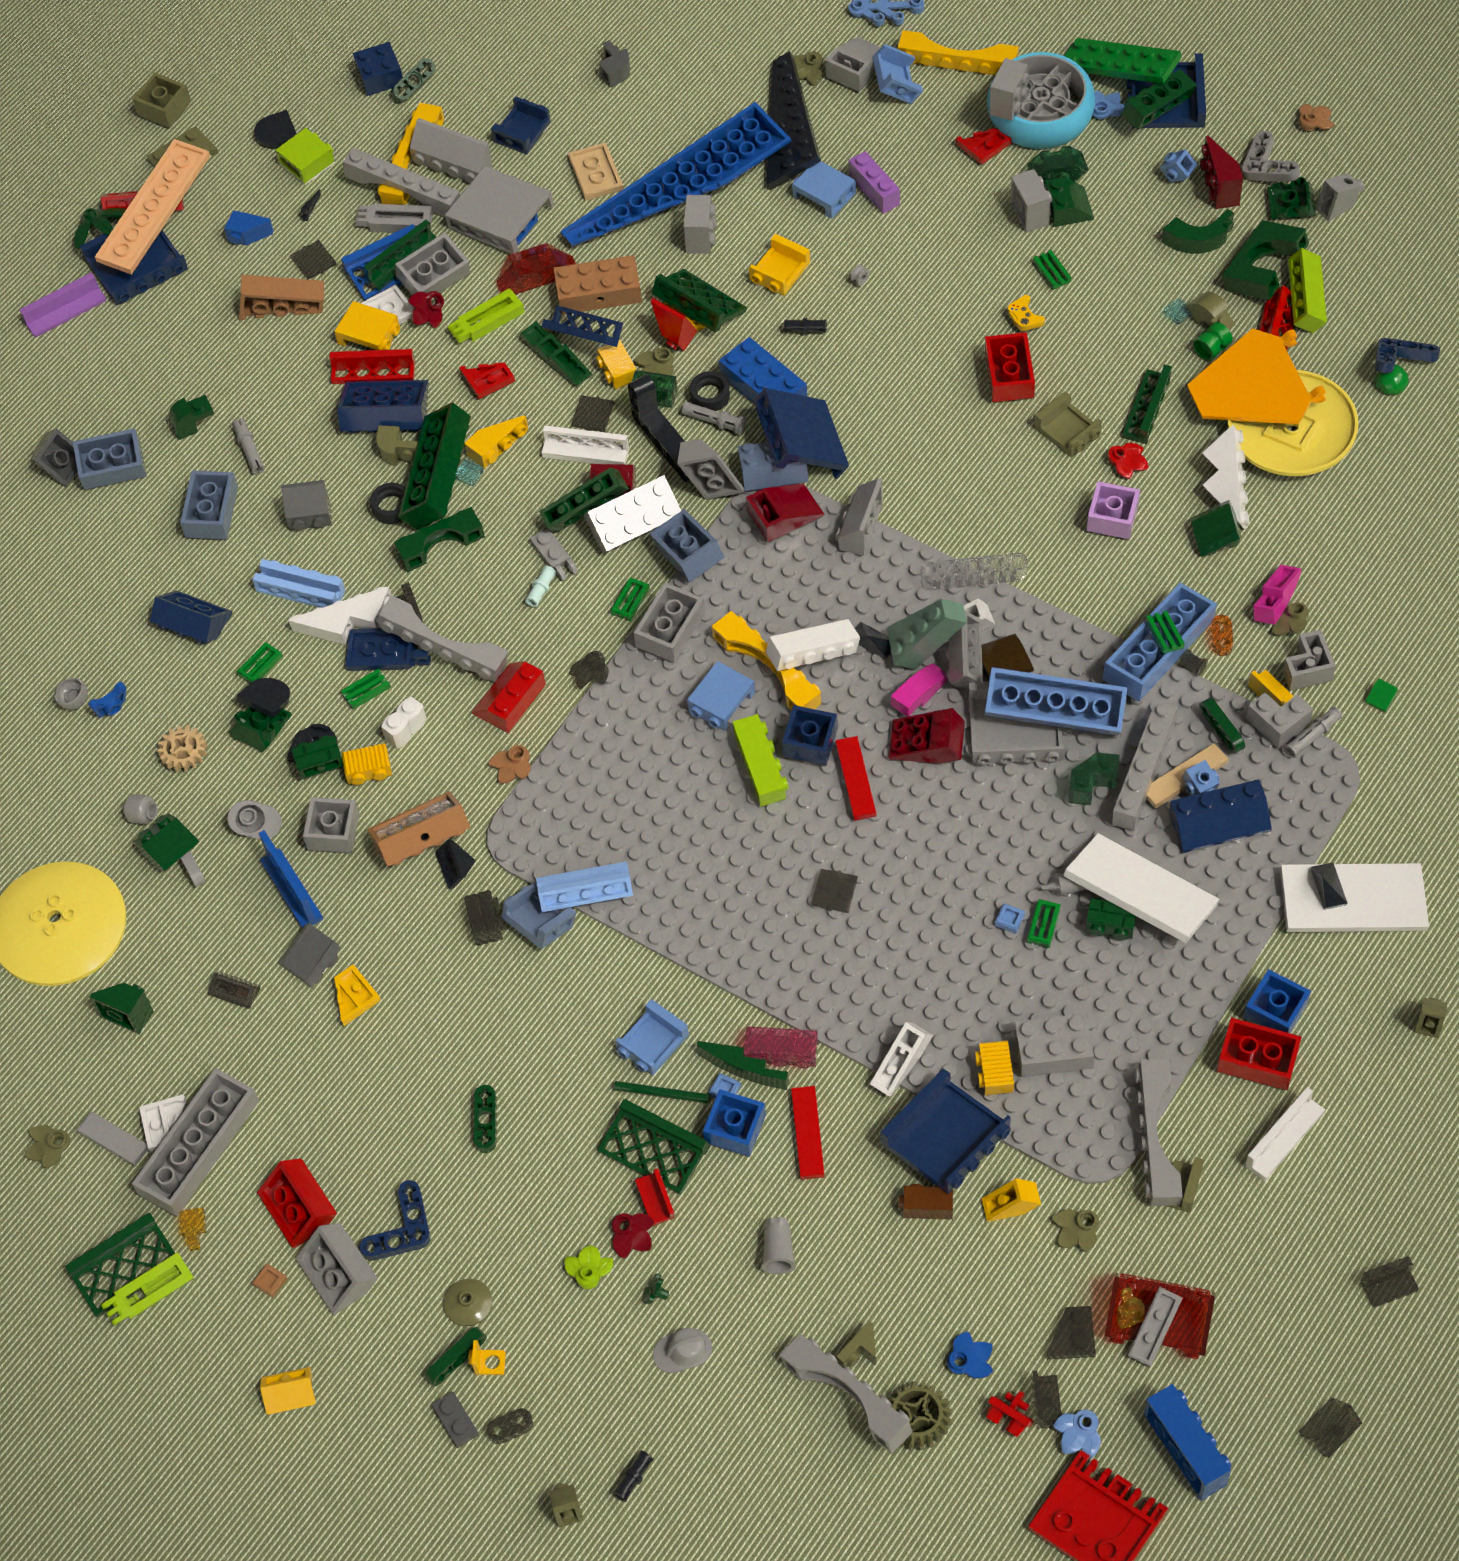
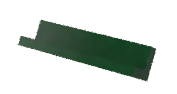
M425 219L364 266L365 279L378 292L397 278L396 263L437 238L431 232L430 222Z
M1164 364L1161 373L1146 370L1122 438L1147 444L1171 380L1172 366ZM1149 377L1158 379L1157 385L1151 387L1148 382ZM1151 393V401L1145 403L1142 396ZM1144 409L1146 411L1145 417L1139 419L1136 412ZM1136 426L1140 428L1139 435L1130 433L1129 430Z

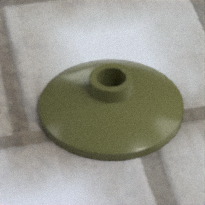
M463 1279L454 1283L447 1290L443 1301L447 1317L453 1323L466 1327L477 1325L485 1320L493 1304L489 1288L476 1279ZM466 1296L471 1297L469 1302H463L462 1300Z

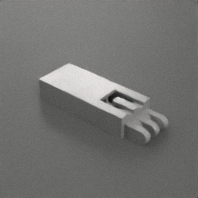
M389 204L359 206L355 224L357 226L369 227L370 232L395 233L411 224H414L416 227L425 219L430 222L431 227L433 211L432 206Z

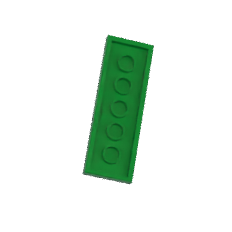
M1076 38L1064 55L1076 62L1087 74L1160 84L1165 83L1182 58L1181 52L1177 50Z

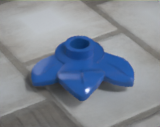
M968 1331L958 1335L953 1342V1351L947 1357L948 1369L958 1375L966 1373L974 1379L989 1376L993 1373V1369L986 1362L991 1356L993 1345L987 1342H973ZM960 1359L964 1364L957 1366L955 1361Z

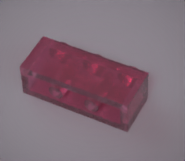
M747 1026L744 1048L745 1057L765 1059L767 1064H773L778 1067L786 1065H796L799 1068L816 1067L818 1031Z

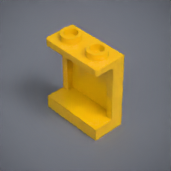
M775 233L771 238V248L756 266L752 264L749 266V279L757 285L760 284L772 292L784 296L810 264V249Z
M353 301L334 332L337 343L342 346H346L347 342L351 341L375 350H389L393 338L400 332V324L396 314Z

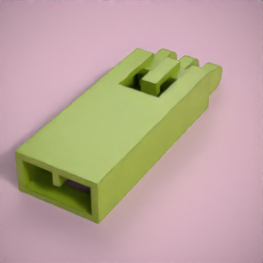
M509 288L459 316L458 320L449 324L447 329L452 332V335L459 343L469 338L474 342L525 313L524 305Z
M177 1252L114 1292L115 1296L101 1304L103 1309L111 1305L114 1306L106 1314L108 1318L116 1313L119 1314V1317L111 1321L113 1326L128 1317L132 1320L194 1280V1277ZM139 1288H141L144 1294L146 1295V1297L142 1300L139 1299L137 1294H135L130 1299H127L128 1295L138 1290Z

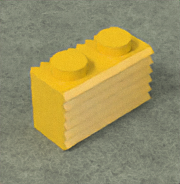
M619 340L617 347L605 345L597 348L598 356L595 359L600 369L604 368V376L608 384L612 383L614 388L618 389L638 379L636 367L621 340Z
M385 743L342 752L348 784L361 785L367 780H384L387 776L392 775L389 753Z
M1008 1040L979 1043V1051H975L976 1066L981 1065L982 1073H978L979 1088L984 1087V1092L987 1096L1013 1093L1014 1080Z

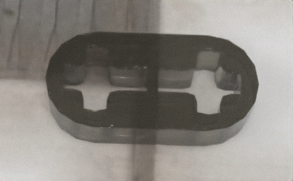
M520 1408L490 1421L486 1431L491 1442L503 1444L528 1433L532 1429L534 1422L531 1413L526 1409ZM522 1416L523 1419H526V1425L521 1426L517 1423L518 1417ZM497 1426L503 1429L502 1435L499 1437L497 1434H493L495 1432L494 1428Z

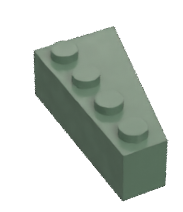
M939 599L888 626L887 631L894 665L917 669L967 623L963 604Z

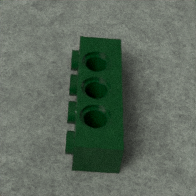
M1180 69L1175 73H1171L1164 84L1153 83L1150 88L1142 89L1135 97H1129L1124 103L1125 107L1121 115L1139 130L1190 99L1197 84Z
M610 467L539 512L548 530L560 532L583 518L587 512L611 501L629 490L620 471Z

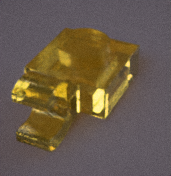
M204 1208L179 1211L180 1233L182 1237L187 1236V1245L190 1246V1251L200 1250L199 1234L206 1233Z
M1131 1287L1121 1290L1124 1303L1117 1307V1322L1120 1328L1123 1329L1144 1321V1305L1141 1299L1133 1297Z

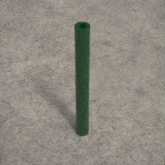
M615 1081L614 1084L615 1091L708 1103L710 1096L706 1093Z

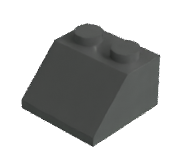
M324 480L281 485L285 515L290 531L315 527L322 528L332 525L331 503Z

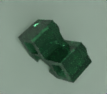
M1071 146L1061 147V151L1051 153L1049 150L1041 151L1027 163L1029 170L1034 169L1037 175L1042 177L1044 187L1045 180L1062 176L1076 182L1089 171L1083 153Z
M1097 752L1073 768L1071 771L1068 803L1091 805L1093 786L1116 788L1120 755Z

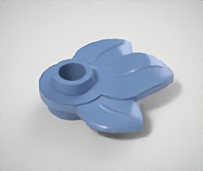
M1098 90L1094 92L1095 107L1093 116L1095 118L1105 119L1109 116H1121L1125 106L1120 104L1119 92L1106 96Z
M1081 1410L1076 1414L1066 1413L1055 1421L1053 1427L1063 1433L1061 1439L1063 1454L1074 1453L1081 1449L1089 1454L1090 1458L1097 1454L1101 1439L1096 1431L1099 1421L1094 1412ZM1083 1418H1088L1090 1420L1089 1427L1083 1426Z

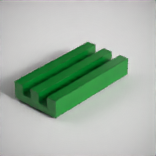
M1051 249L1047 251V254L1041 253L1040 257H1033V263L1053 290L1071 282L1072 277ZM1043 261H1044V263L1047 265V267L1049 268V271L1052 273V275H1054L1055 278L1057 279V281H1058L1057 283L1055 282V280L1053 279V277L1050 275V273L1048 272V270L1045 268V266L1042 264Z
M630 577L610 610L611 615L615 616L617 614L619 618L623 619L625 617L627 621L631 622L650 589L649 584ZM633 584L636 585L632 593L629 595L624 607L622 608V610H620L619 608L621 607L623 601L628 595Z
M1167 610L1163 611L1161 615L1158 612L1154 613L1153 617L1151 615L1146 616L1145 621L1163 654L1184 649L1185 643ZM1155 622L1158 623V625H1159V627H1160V629H1161V631H1162V634H1163L1164 638L1167 640L1168 644L1170 645L1169 647H1167V645H1166V643H1165V641H1164L1162 635L1160 634V632H1159V630H1158V628H1157Z
M265 642L236 671L237 675L250 683L263 678L283 657L282 652ZM254 664H256L248 673H246Z
M378 668L342 689L341 693L354 710L388 690L391 686ZM382 683L381 685L377 686L376 688L370 690L371 688L375 687L376 685ZM361 694H364V695L360 696L359 698H357V699H355V700H352V699L356 698L357 696H359V695H361Z
M1038 899L1027 943L1032 944V942H1035L1038 946L1043 944L1045 947L1050 948L1061 904ZM1046 906L1038 937L1034 936L1041 908ZM1051 908H1054L1055 910L1049 928L1047 939L1043 938L1050 914Z

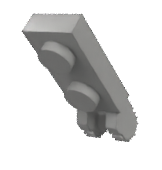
M548 528L530 538L537 552L546 564L556 571L557 576L562 581L567 578L565 571L562 569L563 566L566 565L572 574L578 572L569 554Z

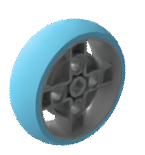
M1034 52L1012 59L1028 64V73L1030 74L1027 84L1029 88L1028 97L1026 100L1023 99L1021 111L1015 115L1013 121L990 115L989 86L987 107L994 126L1010 137L1011 142L1027 148L1049 149L1070 142L1083 132L1094 112L1095 93L1089 76L1076 62L1055 53ZM1069 90L1077 96L1080 101L1079 104L1071 101Z

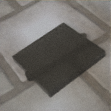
M319 240L308 246H303L302 249L290 255L307 280L320 273L324 274V271L337 265L336 261Z
M581 395L571 423L572 427L583 428L587 431L605 432L615 402L601 399L599 396L595 398Z
M821 869L811 906L825 908L828 911L835 910L849 913L858 876L845 874L840 870L835 872Z

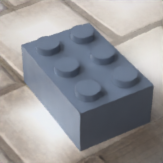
M135 428L73 441L78 475L84 490L147 477L141 443Z
M768 441L738 446L740 470L745 491L809 482L807 463L791 460L784 469L777 468Z
M191 471L180 522L186 538L228 539L238 491V485L233 472Z
M685 509L649 533L658 551L689 582L725 558L717 540Z

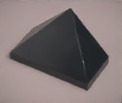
M860 622L855 628L860 636L858 645L886 660L891 654L889 637Z
M448 839L436 851L447 886L453 890L466 877L476 860L452 839Z
M1334 863L1311 867L1310 870L1324 910L1347 906L1348 902Z

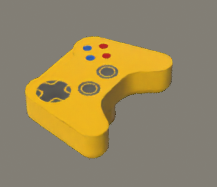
M1024 295L1008 305L1007 313L1020 331L1042 327L1045 324L1043 316L1034 315L1029 309V295Z

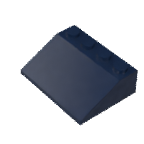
M429 381L346 382L337 408L340 431L355 433L357 431L377 432L379 425L399 426L400 430L419 431L422 427L424 416L427 413Z

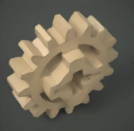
M188 725L185 727V730H182L180 726L177 727L175 732L169 729L170 735L163 734L164 741L158 742L160 747L158 754L162 763L166 764L168 769L174 766L176 772L180 768H183L186 772L188 771V766L195 769V763H202L201 756L207 755L205 750L207 744L203 734H199L197 728L191 731Z

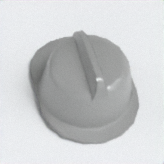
M243 800L233 805L228 813L229 827L240 835L260 839L258 833L265 830L269 838H273L281 829L282 819L279 812L266 804Z
M683 1328L660 1339L653 1351L654 1362L663 1372H681L705 1363L711 1355L712 1342L708 1335L701 1330Z

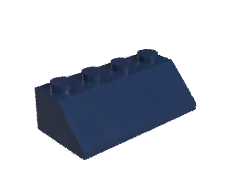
M1259 779L1170 801L1169 817L1183 853L1272 831L1267 798Z

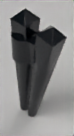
M320 189L302 206L303 221H308L321 196Z

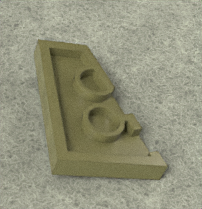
M196 126L175 138L176 140L207 150L212 156L219 154L218 149ZM172 141L147 155L148 161L154 168Z

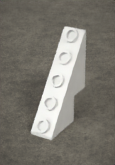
M1232 425L1203 452L1206 459L1218 470L1203 486L1219 504L1230 500L1237 521L1245 530L1246 524H1249V515L1245 511L1248 497L1243 486L1246 483V473L1242 470V463H1245L1244 451L1241 450V443L1244 442L1242 430H1237Z
M379 587L374 591L358 594L353 598L337 601L332 605L316 608L302 615H295L288 621L294 632L346 645L350 629H353V627L362 629L380 628L379 613L391 597L389 587Z

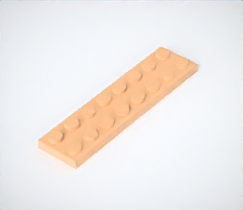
M174 139L96 254V262L132 275L210 158L209 151Z

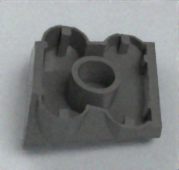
M306 923L278 963L312 988L314 984L319 983L323 978L324 970L327 967H333L338 962L337 953L340 947L334 940L312 926L311 923Z

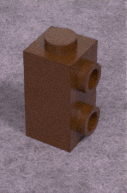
M921 1184L904 1186V1195H899V1209L903 1210L904 1218L953 1220V1190L947 1194L936 1185L934 1187H924Z

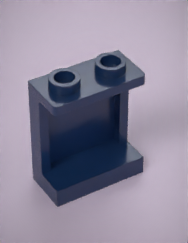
M515 96L513 98L514 107L502 124L494 123L492 126V138L494 143L528 155L551 122L549 109L543 105H538Z

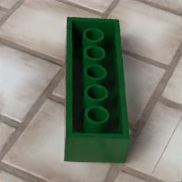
M453 402L424 416L398 514L400 519L416 530L428 526L439 519H443L448 512L447 508L452 496V488L456 480V472L461 461L460 457L465 445V437L469 429L471 415Z

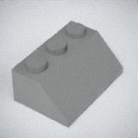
M701 439L680 442L678 465L705 500L744 493L743 486L725 462Z
M879 478L859 485L855 494H851L849 511L844 512L843 527L838 529L836 541H839V550L862 556L865 555L883 506V482Z
M966 610L964 611L967 623L948 640L949 647L946 648V655L949 660L947 678L950 684L957 688L968 687L969 682H983L981 619Z
M341 1223L319 1226L296 1257V1260L332 1314L339 1313L365 1296L378 1279Z

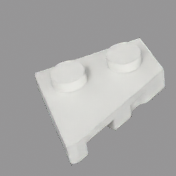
M184 1094L139 1107L150 1152L157 1150L183 1114L186 1104Z

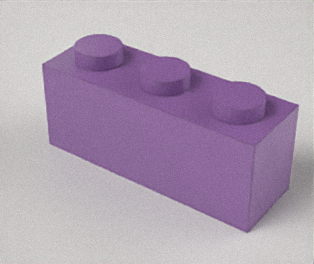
M866 151L849 159V177L856 180L859 188L883 214L900 205V188Z

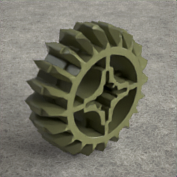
M912 1381L911 1388L909 1389L905 1384H902V1392L894 1389V1398H887L892 1404L893 1409L897 1412L899 1410L903 1411L910 1418L909 1424L913 1433L900 1446L903 1447L906 1442H909V1449L913 1450L914 1444H919V1449L922 1451L924 1450V1443H927L932 1448L934 1446L933 1439L941 1442V1434L947 1435L948 1428L946 1426L951 1425V1419L948 1416L952 1414L950 1408H946L949 1405L948 1399H942V1391L934 1394V1385L926 1389L924 1381L921 1382L920 1387H916V1383ZM912 1399H920L917 1403L913 1404L907 1402ZM929 1403L937 1410L938 1420L933 1419L932 1415L927 1412ZM922 1410V1417L918 1416L913 1421V1415H917ZM919 1428H926V1429H928L927 1431H924V1432H919V1433H916V1432H915V1431H916L917 1429H919Z

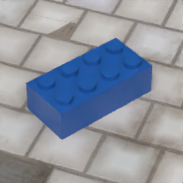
M751 337L745 339L719 360L720 374L725 376L729 384L753 404L755 398L764 388L807 396V384Z
M1171 1384L1147 1399L1144 1416L1202 1501L1227 1486L1232 1465L1227 1456L1220 1454L1215 1447L1217 1443L1210 1432L1206 1433L1201 1426L1202 1420L1198 1413L1191 1411L1186 1404L1188 1400L1181 1389L1177 1390Z

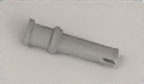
M685 402L682 408L683 415L717 424L719 429L724 430L726 428L735 431V434L738 435L743 432L745 427V417H736L730 415L727 411L720 413L689 402Z

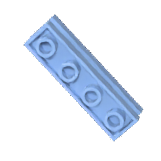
M262 559L259 565L261 573H255L253 577L256 592L319 608L341 601L345 593L343 580L335 575L328 576L315 570L309 571L295 565L281 564L275 560Z
M627 861L536 878L542 912L633 896Z

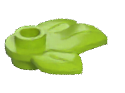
M588 1245L580 1251L579 1257H566L564 1265L567 1274L575 1277L577 1283L582 1288L592 1289L598 1285L600 1277L611 1272L613 1259L601 1258L598 1248Z

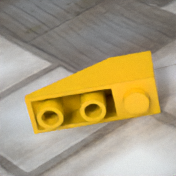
M523 415L478 430L465 442L466 455L485 469L488 465L494 463L505 450H508L519 437H523L528 430L526 416Z

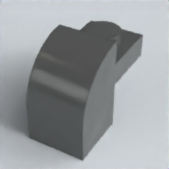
M608 40L603 43L604 57L606 59L600 61L599 64L601 76L610 87H613L626 80L629 76L630 61L627 49L620 51L618 46H614Z

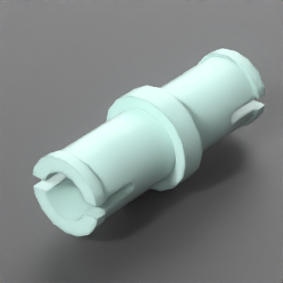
M544 566L538 579L532 583L533 588L525 600L529 606L537 607L542 596L548 592L549 584L556 573L552 567Z

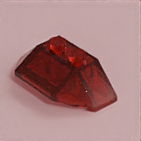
M544 243L508 255L496 283L500 293L510 288L516 295L556 282L554 267L574 265L576 262L573 256L548 243Z

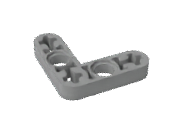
M1261 131L1255 136L1242 166L1244 177L1247 180L1289 182L1298 179L1301 172L1298 163L1295 161L1268 160L1275 143L1270 131ZM1263 153L1260 157H1254L1256 154ZM1270 169H1276L1271 173H1267V171Z

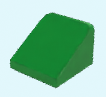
M1378 678L1365 703L1386 713L1396 698L1398 688Z

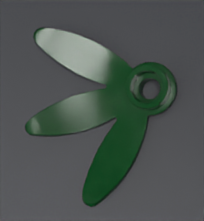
M89 208L85 210L81 216L82 222L75 232V248L80 249V246L85 243L91 225L101 233L109 236L113 227L104 217H122L127 209L108 208L99 211L98 209Z

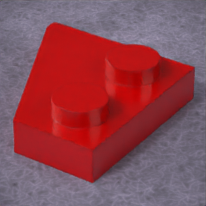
M993 128L985 132L973 133V137L962 139L959 136L955 138V144L983 165L1009 146L1011 138L1002 133L998 128Z
M505 362L492 365L479 364L478 368L466 369V366L459 367L461 375L478 399L515 382V377Z

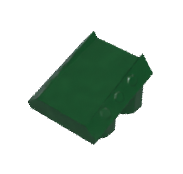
M1300 176L1298 179L1291 181L1290 184L1278 182L1268 187L1272 219L1317 216L1312 184L1307 182L1304 177Z
M1230 500L1191 517V524L1201 557L1215 554L1218 549L1224 546L1233 548L1239 544L1241 532Z
M247 706L245 711H238L234 715V726L229 732L234 741L237 739L258 749L261 753L271 744L292 714L283 709L274 718H271Z

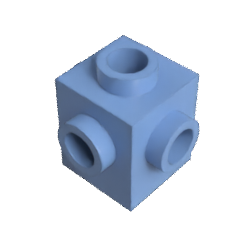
M1184 149L1175 153H1168L1164 157L1165 161L1160 166V169L1172 183L1187 179L1197 166V163L1188 151Z
M1206 760L1188 768L1182 776L1185 788L1190 795L1216 790L1220 783L1217 772L1210 768Z

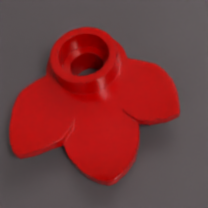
M1126 443L1123 446L1116 445L1112 446L1108 451L1109 462L1115 466L1117 473L1126 479L1132 477L1133 471H1144L1149 468L1146 458L1141 455L1144 448L1139 444Z

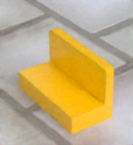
M1266 669L1260 674L1255 670L1250 673L1248 687L1258 696L1266 693L1280 706H1283L1294 697Z
M310 1367L261 1377L260 1389L268 1415L307 1407L316 1403Z

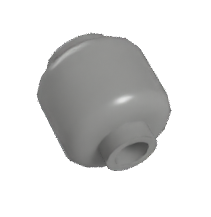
M133 794L123 804V812L127 821L131 823L149 824L157 816L158 806L151 796Z

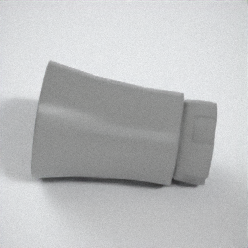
M784 1217L769 1218L765 1221L764 1255L761 1268L770 1274L792 1272L796 1268L788 1220Z

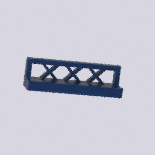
M556 305L553 320L543 319L542 327L617 347L623 323ZM562 311H564L568 317V320H566L563 324L559 323ZM581 316L584 324L577 328L575 320ZM597 320L600 328L593 332L590 325ZM613 324L615 325L613 337H609L606 329Z

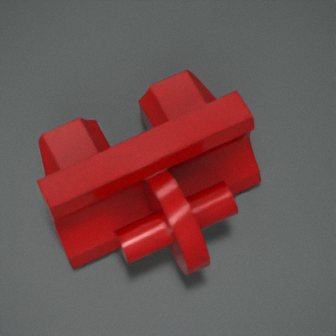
M1019 1391L1016 1396L1007 1392L1005 1399L1010 1401L1011 1405L996 1396H991L988 1403L991 1405L986 1418L999 1424L1005 1413L1011 1416L1012 1420L1006 1430L1013 1435L1019 1437L1026 1427H1031L1034 1423L1033 1419L1017 1410L1019 1407L1027 1411L1030 1407L1029 1404L1023 1401L1025 1397L1024 1392Z

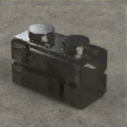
M490 890L465 896L464 900L475 944L480 946L502 940L501 931L505 930L503 918L497 917L496 911L500 910L498 898H492Z

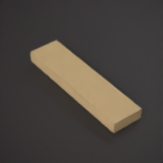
M1215 743L1152 782L1147 794V800L1155 809L1186 790L1182 776L1188 768L1206 760L1210 768L1216 771L1227 764L1229 758Z

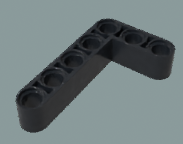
M645 374L628 384L632 416L681 479L687 482L690 479L678 465L680 442L685 441L658 409L655 384L651 377Z

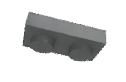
M454 1391L432 1404L457 1448L479 1436L477 1429Z

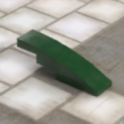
M537 321L520 333V337L549 366L575 387H578L592 376V373L566 344L562 345L551 332L548 334Z
M697 1041L698 1055L718 1068L764 1086L788 1089L789 1077L787 1071L767 1069L765 1059L745 1057L744 1047Z

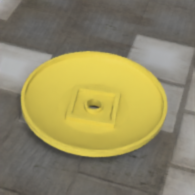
M1297 370L1308 393L1318 386H1323L1326 394H1323L1326 401L1322 403L1311 402L1300 424L1228 420V429L1234 425L1237 430H1242L1244 442L1241 443V450L1244 451L1245 459L1260 469L1285 476L1316 474L1340 462L1355 443L1358 431V415L1355 405L1348 394L1330 379L1316 373ZM1294 426L1297 430L1289 431L1287 427Z
M78 862L49 863L21 875L0 896V964L16 978L40 986L69 984L94 973L111 958L125 932L126 907L116 884L99 869ZM55 914L61 915V917H60V919H59L58 921H56V922H50V921H49L50 918H51L53 915H55Z

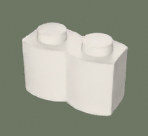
M409 697L399 705L397 712L392 713L384 720L382 731L385 741L396 749L404 746L410 740L411 735L424 726L427 718L424 707L413 697Z

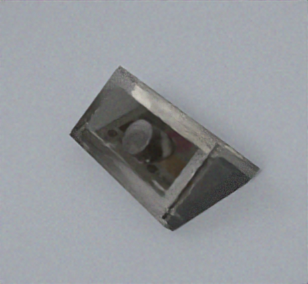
M219 971L213 973L207 994L250 1009L261 985Z

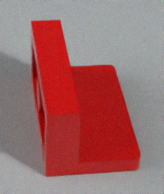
M653 1169L652 1174L636 1179L635 1182L646 1213L655 1222L653 1226L675 1219L674 1210L659 1169Z

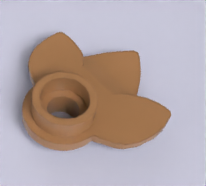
M1309 104L1302 105L1299 109V114L1301 115L1299 119L1300 127L1307 131H1313L1316 127L1321 129L1333 128L1335 124L1329 120L1332 113L1331 110L1325 106L1313 108Z
M515 745L509 751L498 752L488 763L490 766L499 769V783H509L516 776L520 779H525L531 770V765L528 762L530 753L527 748L521 745Z

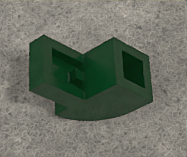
M206 395L186 402L185 398H182L174 403L169 410V419L179 440L198 433L195 422L214 415Z

